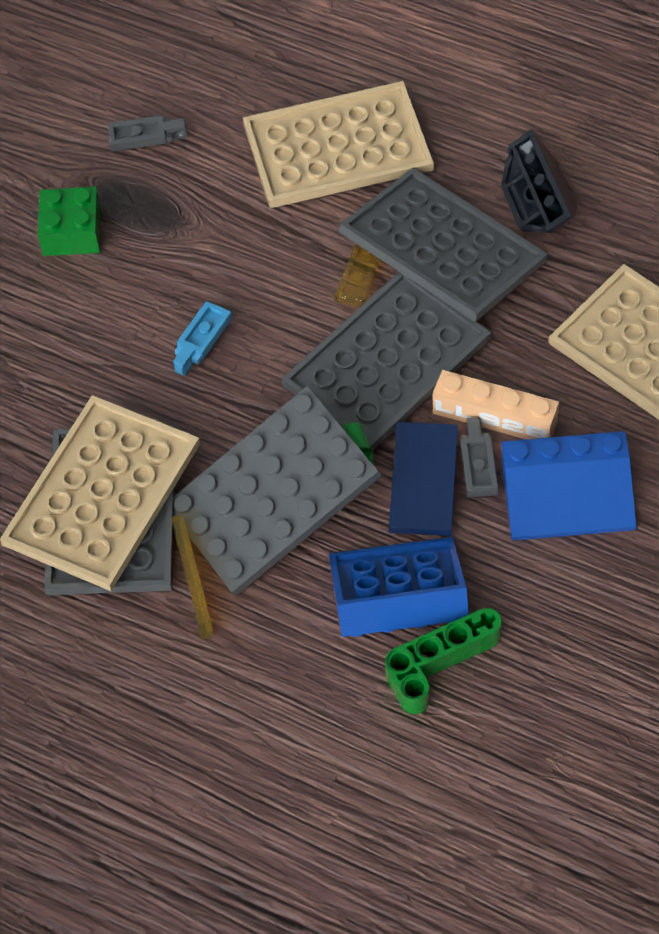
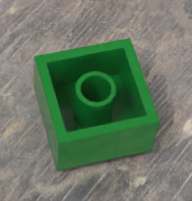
M97 187L39 190L38 239L42 255L100 253L101 206Z

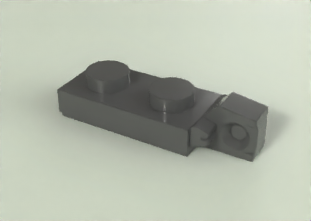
M163 115L108 124L111 151L166 144V142L170 143L173 140L187 138L184 118L170 120L163 118Z
M479 417L467 418V435H461L460 439L467 498L498 495L491 436L488 433H481Z

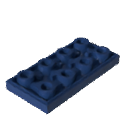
M397 422L389 533L452 536L458 424Z

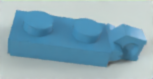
M208 301L204 303L177 341V348L175 350V355L177 356L173 360L174 372L185 376L192 368L193 362L199 364L206 357L233 319L231 311Z

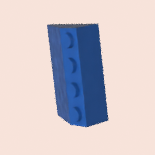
M625 431L501 442V468L511 541L636 530L630 456Z
M453 537L329 553L341 637H358L367 633L392 632L397 629L411 627L423 628L427 625L441 623L449 624L469 615L467 587Z

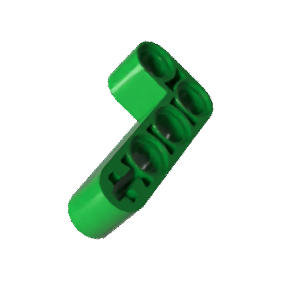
M490 608L480 609L393 648L387 653L385 658L386 679L404 711L409 714H420L429 706V683L426 679L427 677L491 649L499 643L502 620L497 611ZM454 639H462L465 642L462 644H454L451 641ZM425 652H433L436 655L433 657H425L422 654H424ZM397 665H404L407 667L405 670L401 671L393 669V667ZM418 691L422 693L418 697H411L407 695L409 692Z

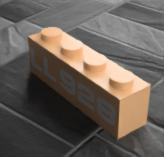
M445 370L441 371L433 391V414L467 423V418L479 417L480 427L526 440L552 437L558 422L559 401Z

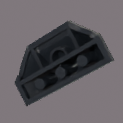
M532 129L508 146L507 154L509 156L504 167L501 188L521 231L551 233L574 217L577 204L558 163Z

